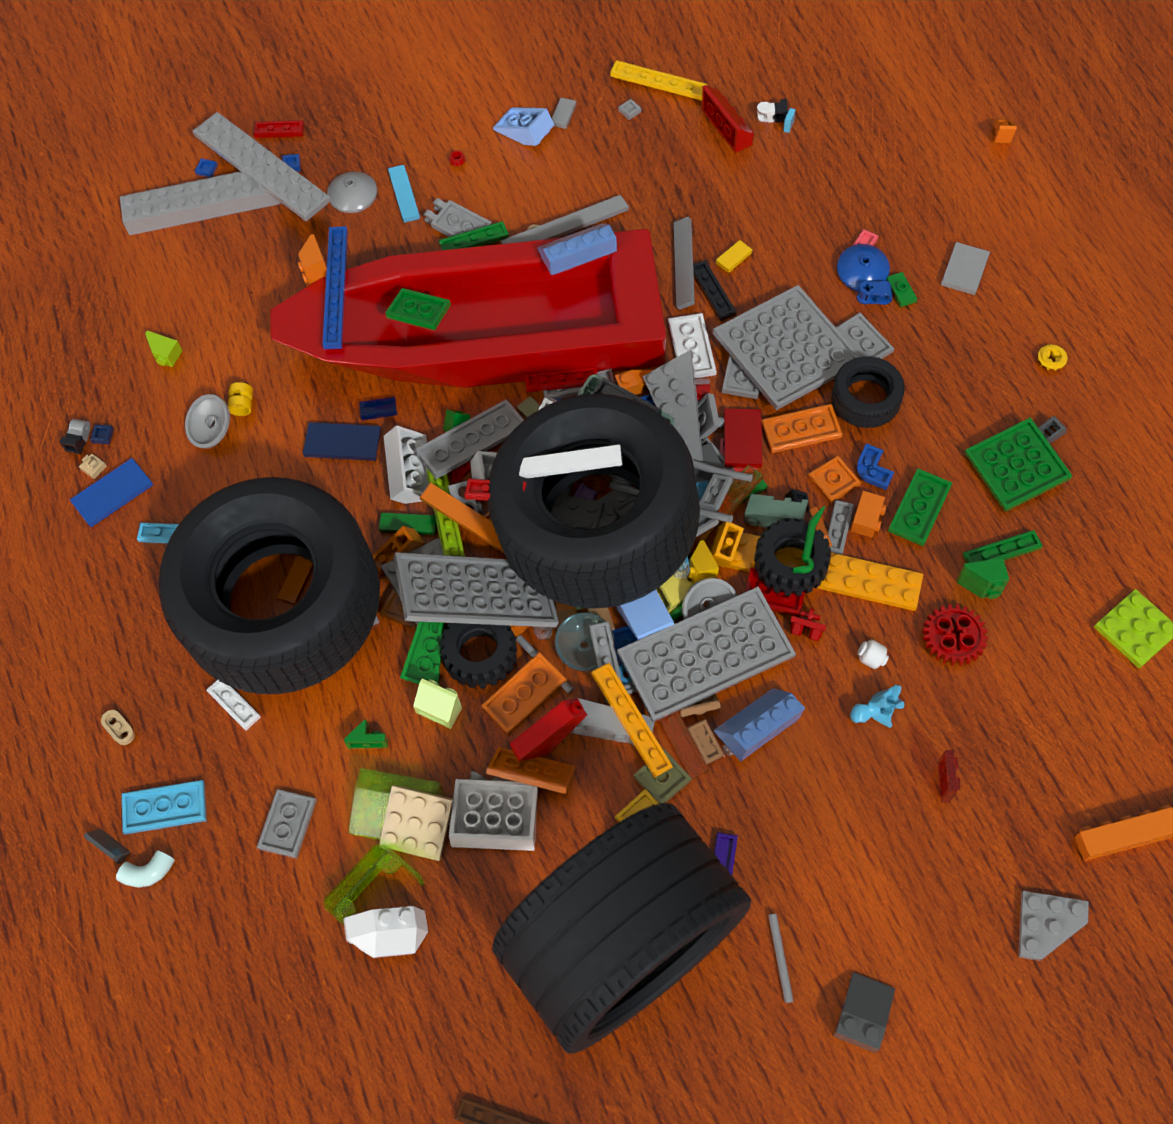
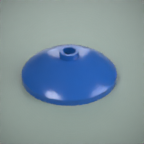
M868 244L850 246L842 252L837 263V273L840 280L848 288L860 292L859 287L862 282L886 281V277H888L890 272V264L886 255L877 247Z

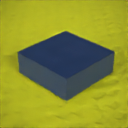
M94 425L90 439L91 442L95 444H110L114 431L113 426Z

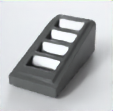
M1055 416L1038 427L1049 444L1066 434L1067 430ZM1053 426L1056 429V432L1054 433V431L1050 427ZM1047 430L1051 436H1048L1044 431Z

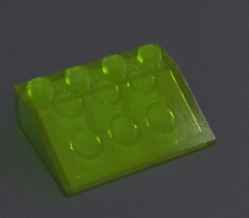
M360 768L355 786L348 833L378 840L381 839L393 784L442 796L443 788L441 783Z

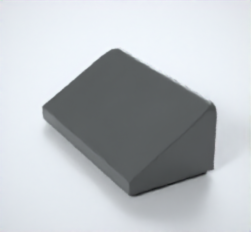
M102 829L84 834V838L118 864H121L130 853L128 849Z

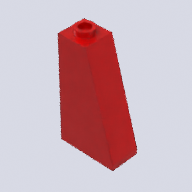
M578 698L563 700L509 744L517 760L523 761L548 756L587 716V713Z

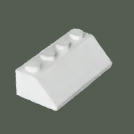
M395 426L384 435L390 500L404 504L421 502L420 496L428 487L427 468L415 454V449L427 443L425 434Z

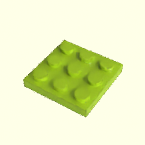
M1136 589L1094 626L1099 633L1139 669L1173 639V622Z

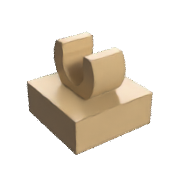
M93 454L90 456L86 455L82 459L83 463L79 466L83 472L93 479L107 467L103 461Z

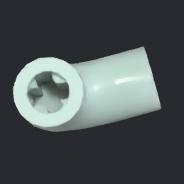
M157 850L150 862L144 866L139 867L130 862H124L117 872L116 880L137 888L151 886L167 874L175 859Z

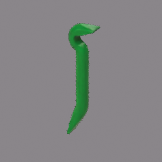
M825 506L811 518L808 524L802 554L803 561L808 565L795 567L793 569L794 573L805 574L814 568V562L810 555L816 525L825 510Z

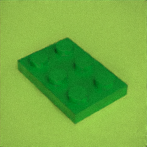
M402 288L386 311V317L435 330L451 306V303L448 299Z

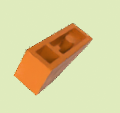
M630 370L615 375V384L636 396L650 393L643 376L653 370Z
M402 526L373 555L379 576L383 574L381 566L394 560L395 552L409 553L425 544L415 529Z

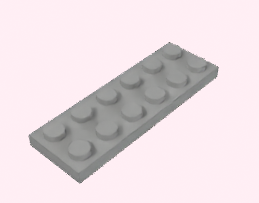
M506 399L415 449V454L434 478L438 479L470 461L478 451L486 452L504 442L508 435L523 421V418Z

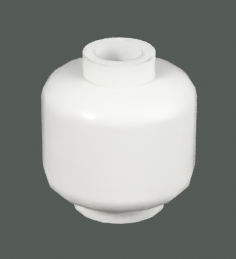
M875 640L864 641L857 652L860 662L872 669H877L880 665L884 666L889 658L887 648Z

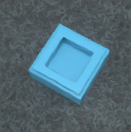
M790 108L784 120V132H790L794 123L796 109Z

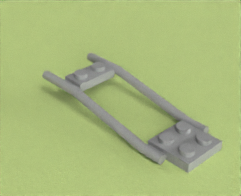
M692 459L694 468L713 474L699 502L700 516L731 523L733 516L720 513L718 510L733 482L732 478L751 482L752 474L718 468ZM607 474L597 475L601 480L610 481V489L627 492L636 496L639 494V490L631 486L632 483L621 477Z

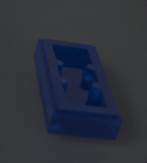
M395 397L359 402L361 420L398 415Z

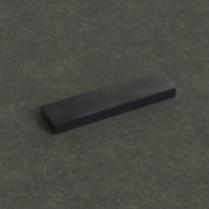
M706 260L694 264V278L720 322L736 316L735 308Z

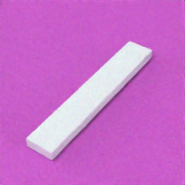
M620 445L527 457L522 461L519 476L534 478L621 466Z

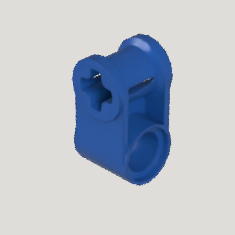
M864 281L860 284V292L857 294V301L859 303L886 305L892 301L890 282Z

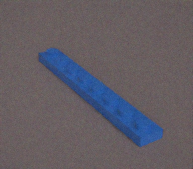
M347 226L329 227L322 344L324 349H342L348 241Z

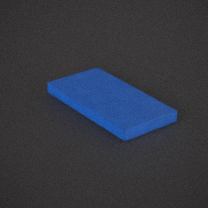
M131 458L71 498L70 501L88 525L93 527L152 487L153 483L134 459Z

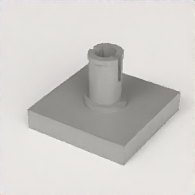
M710 393L698 401L701 441L717 428L720 429L724 425V418L718 417L714 394Z

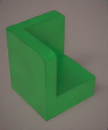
M447 409L443 431L448 432L468 421L471 415L464 411Z

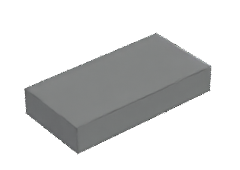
M560 98L552 117L555 127L567 129L576 107V101Z

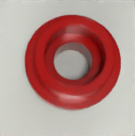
M455 150L451 152L449 162L452 166H461L465 163V155L461 151Z

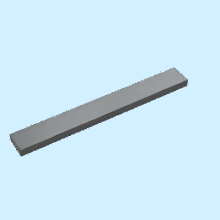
M618 195L501 240V244L559 238L626 212L629 206L622 196Z

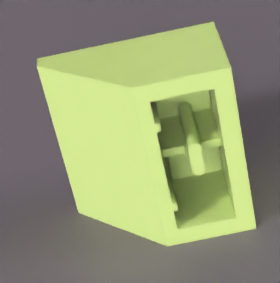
M421 679L413 705L415 712L451 729L462 710L457 692L448 687L446 689L440 687L434 680L429 679L427 681Z

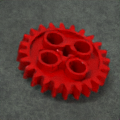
M948 604L947 609L941 606L939 611L934 609L933 615H928L923 625L925 628L922 630V633L926 635L923 636L922 640L928 641L925 648H932L929 654L936 653V660L942 657L943 664L949 660L951 666L955 662L962 666L964 661L969 665L971 659L976 661L978 655H982L984 652L982 649L986 648L987 644L985 642L989 638L985 636L988 629L983 628L985 622L978 621L981 617L980 615L973 616L974 610L967 612V606L961 610L959 604L953 609L951 604ZM959 623H964L967 627H962ZM939 625H945L947 629H942ZM963 641H968L971 645H965ZM943 643H949L951 647H946Z

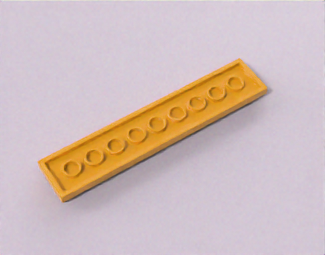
M742 533L733 561L726 567L749 572L750 567L755 568L754 557L757 541L760 536ZM785 547L774 553L777 560L785 566L795 568L807 565L802 559L803 551L798 548ZM831 553L826 577L821 581V585L817 587L818 589L916 611L923 579L922 573Z

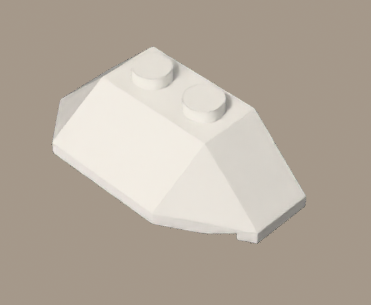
M414 906L373 909L343 919L346 941L351 944L353 943L372 958L414 954L428 933L425 911Z

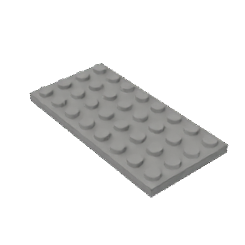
M395 552L393 558L405 621L557 627L559 623L553 600L546 598V596L544 597L529 587L516 574L507 559Z
M759 587L617 650L653 722L796 656Z

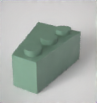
M751 494L745 511L744 522L751 526H760L766 529L772 523L777 525V522L780 520L787 522L789 519H795V521L800 522V520H804L808 500L802 499V503L791 502V498H785L784 501L774 500V496Z

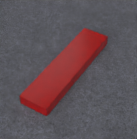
M597 367L525 374L527 392L583 387L589 376L597 375Z

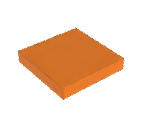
M839 456L808 473V478L830 504L861 484L859 479Z

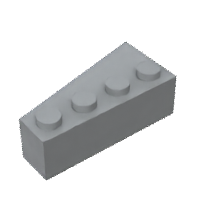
M578 698L587 716L570 733L634 745L611 706ZM642 715L653 733L655 722L652 721L650 716Z

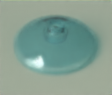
M578 613L568 617L561 623L555 636V648L559 658L565 665L577 671L598 669L589 625L606 622L604 619L591 613ZM610 627L611 634H612V639H613V643H614V635H613L612 629H611V627ZM586 642L588 647L582 648L581 643Z

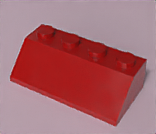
M704 85L701 110L735 153L752 146L753 130L748 128L744 119L729 104L726 96H723L719 90Z

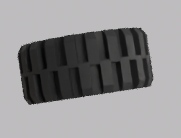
M789 519L787 522L780 520L777 522V525L772 523L768 526L767 530L761 533L757 541L754 557L755 571L758 572V577L761 581L765 580L764 585L768 588H774L773 591L778 594L780 591L784 592L786 596H790L791 593H795V596H800L804 591L805 593H810L813 587H819L821 581L826 577L831 560V548L829 547L828 539L824 538V533L821 530L817 531L815 529L810 555L814 562V568L809 573H794V568L783 565L774 555L776 551L785 547H794L803 551L808 524L804 520H800V522L795 521V519Z
M447 624L448 630L445 629L443 631V639L440 640V652L446 670L449 671L450 676L454 680H458L459 684L464 686L468 683L469 688H475L476 685H480V689L486 688V685L490 683L492 686L496 685L498 679L503 681L507 677L506 672L511 673L513 663H516L517 645L510 625ZM485 636L497 643L495 653L484 661L472 662L461 656L463 645L471 638Z

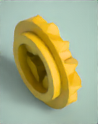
M1046 345L1040 349L1037 361H1040L1041 366L1047 367V370L1054 369L1056 371L1064 367L1068 357L1065 350L1061 347ZM1050 354L1053 358H1056L1054 362L1052 359H1049Z

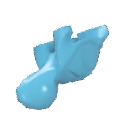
M896 684L887 690L877 692L872 696L867 705L855 704L850 712L851 720L854 723H865L872 717L886 727L891 728V716L894 709L904 708V702L898 698L901 686Z

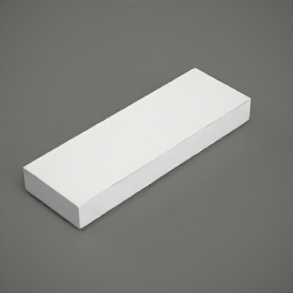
M217 680L206 690L245 731L261 718L230 685L228 686Z

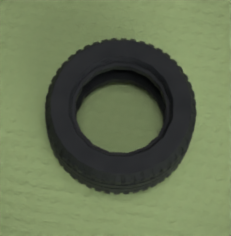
M872 356L854 358L846 362L836 374L831 397L833 407L843 420L854 426L862 428L882 426L890 422L897 415L904 396L905 385L901 373L888 361ZM859 381H871L881 386L887 397L881 402L866 404L854 398L849 391V387Z

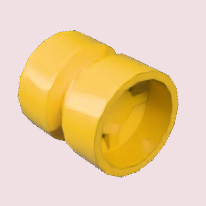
M241 382L231 384L227 405L229 413L235 416L249 415L252 407L253 388L249 384Z

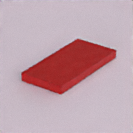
M724 408V467L762 468L761 409Z

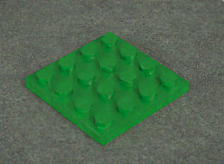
M1031 417L965 450V455L1005 512L1070 480L1073 476Z

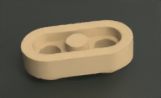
M109 710L103 714L101 724L118 744L127 745L133 741L135 732L118 711ZM125 733H128L126 738H122Z

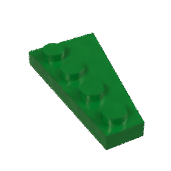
M419 621L400 676L401 679L420 684L421 679L427 681L431 679L439 684L441 666L440 640L443 639V622Z

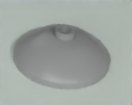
M351 171L334 178L328 187L327 195L330 196V204L335 209L345 213H355L368 208L375 201L377 186L374 179L368 174Z
M207 394L199 397L191 405L186 415L185 431L193 445L206 449L217 445L223 439L230 422V413L226 402L219 396Z
M702 579L689 588L683 599V618L685 620L736 597L737 594L733 587L722 579ZM707 601V605L703 607V603Z

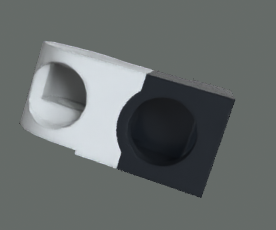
M780 99V103H759L757 105V120L760 122H784L788 113L787 99Z

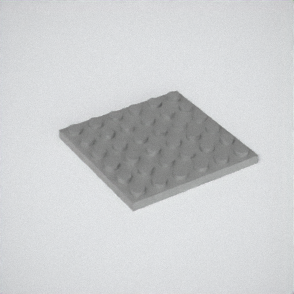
M799 285L714 328L712 332L776 410L835 379L838 370L846 362L861 357Z

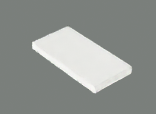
M703 313L668 318L676 358L691 350L693 352L692 360L695 370L694 379L716 375V367Z

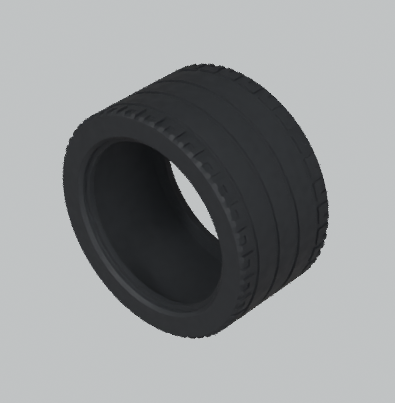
M659 803L642 809L615 824L582 847L548 875L520 902L501 925L494 937L492 952L499 962L504 965V969L521 989V992L534 1010L539 1012V1017L550 1032L557 1036L556 1039L564 1051L573 1054L590 1047L618 1029L692 970L744 918L750 909L751 898L741 886L738 887L739 883L726 867L720 863V860L707 844L702 841V838L689 822L684 819L675 805Z

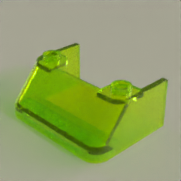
M375 845L327 895L324 900V907L344 927L343 919L356 915V908L352 902L381 870L387 874H392L401 867L421 886L425 882L421 875L395 852L383 845Z

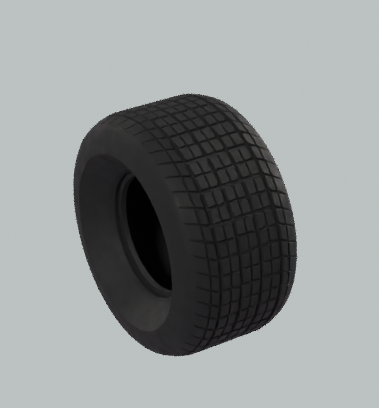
M608 394L579 395L556 401L539 409L523 420L505 439L493 461L488 478L490 480V490L488 492L490 493V498L487 503L490 518L504 554L516 574L529 587L555 602L591 609L609 608L633 602L663 585L680 568L694 544L700 520V505L690 451L676 428L661 414L643 403ZM620 445L621 466L534 478L519 476L522 461L527 457ZM598 474L618 476L629 481L639 490L637 499L630 510L615 522L603 527L592 529L574 528L559 522L551 515L553 505L561 492L570 484L587 476ZM523 482H527L525 492L523 491Z
M267 477L250 479L225 487L204 499L184 517L173 532L164 550L159 571L158 587L160 588L158 590L166 622L172 633L205 672L209 673L210 676L228 686L231 685L232 688L242 689L250 693L254 692L255 694H283L318 684L339 671L354 657L373 627L379 606L380 583L375 560L362 531L352 514L342 503L326 491L306 482L289 478ZM275 554H294L306 558L313 563L314 572L310 587L304 597L290 610L268 619H248L232 613L231 595L235 583L240 575L256 561Z

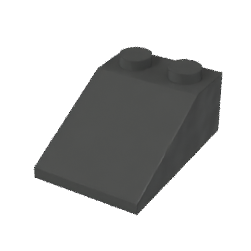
M853 972L833 1037L874 1053L879 1051L887 1026L895 988Z

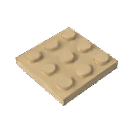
M393 784L379 846L440 861L454 799Z

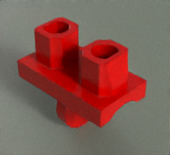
M811 607L810 612L803 610L800 616L807 617V620L792 616L790 623H792L791 634L801 636L803 627L811 628L808 639L819 641L827 625L811 621L812 619L820 621L821 615L814 614L815 608Z

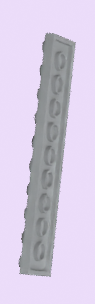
M218 112L193 130L195 137L303 220L308 221L331 202L330 196Z

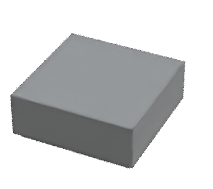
M629 99L618 107V111L630 120L641 113V107L632 99Z

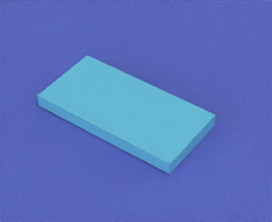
M203 780L122 793V826L125 835L207 821L205 782Z

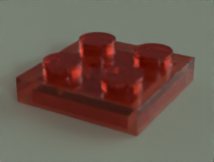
M945 750L938 761L941 803H950L952 798L956 796L957 791L960 790V779L956 777L958 758L954 757V750Z

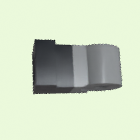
M80 419L71 420L65 437L62 436L59 442L66 452L82 453L90 432V422Z

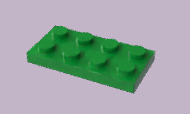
M917 468L888 532L924 547L953 483Z

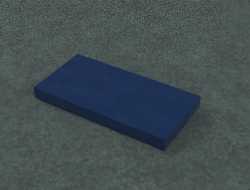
M309 422L303 456L376 461L381 427Z

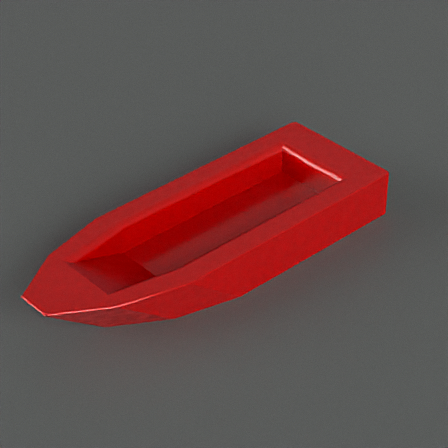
M648 229L614 232L617 238L616 252L552 276L537 247L561 238L394 255L346 269L342 349H324L322 345L326 276L270 309L271 340L325 362L402 382L468 388L524 382L525 374L588 367H597V372L607 369L617 372L654 368L664 365L666 357V331L651 235ZM402 288L450 300L451 306L435 330L386 317V311Z

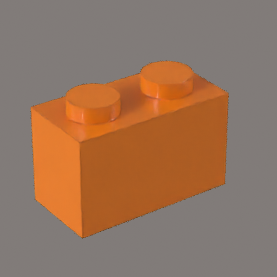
M866 491L862 492L851 532L873 538L875 531L879 532L882 521L878 519L880 515L884 516L887 506L883 504L885 497Z

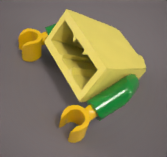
M675 572L663 585L656 589L674 622L683 615V599L689 588L694 584L692 580L688 581L683 572Z

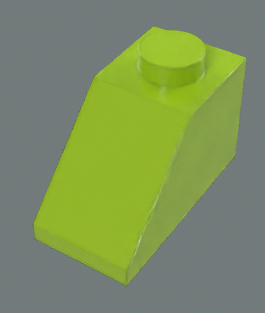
M146 331L145 334L156 362L162 366L173 367L183 351L178 341Z

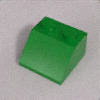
M1003 558L964 563L957 578V584L980 598L989 599L1001 596L1009 581Z

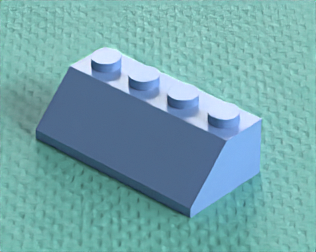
M601 223L539 246L537 249L552 276L616 252L617 238L609 224Z
M772 688L717 727L714 732L734 755L742 761L799 720L805 707L792 693Z

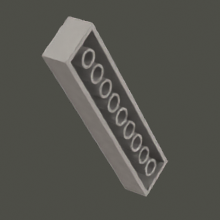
M242 172L120 196L123 224L129 235L283 204Z

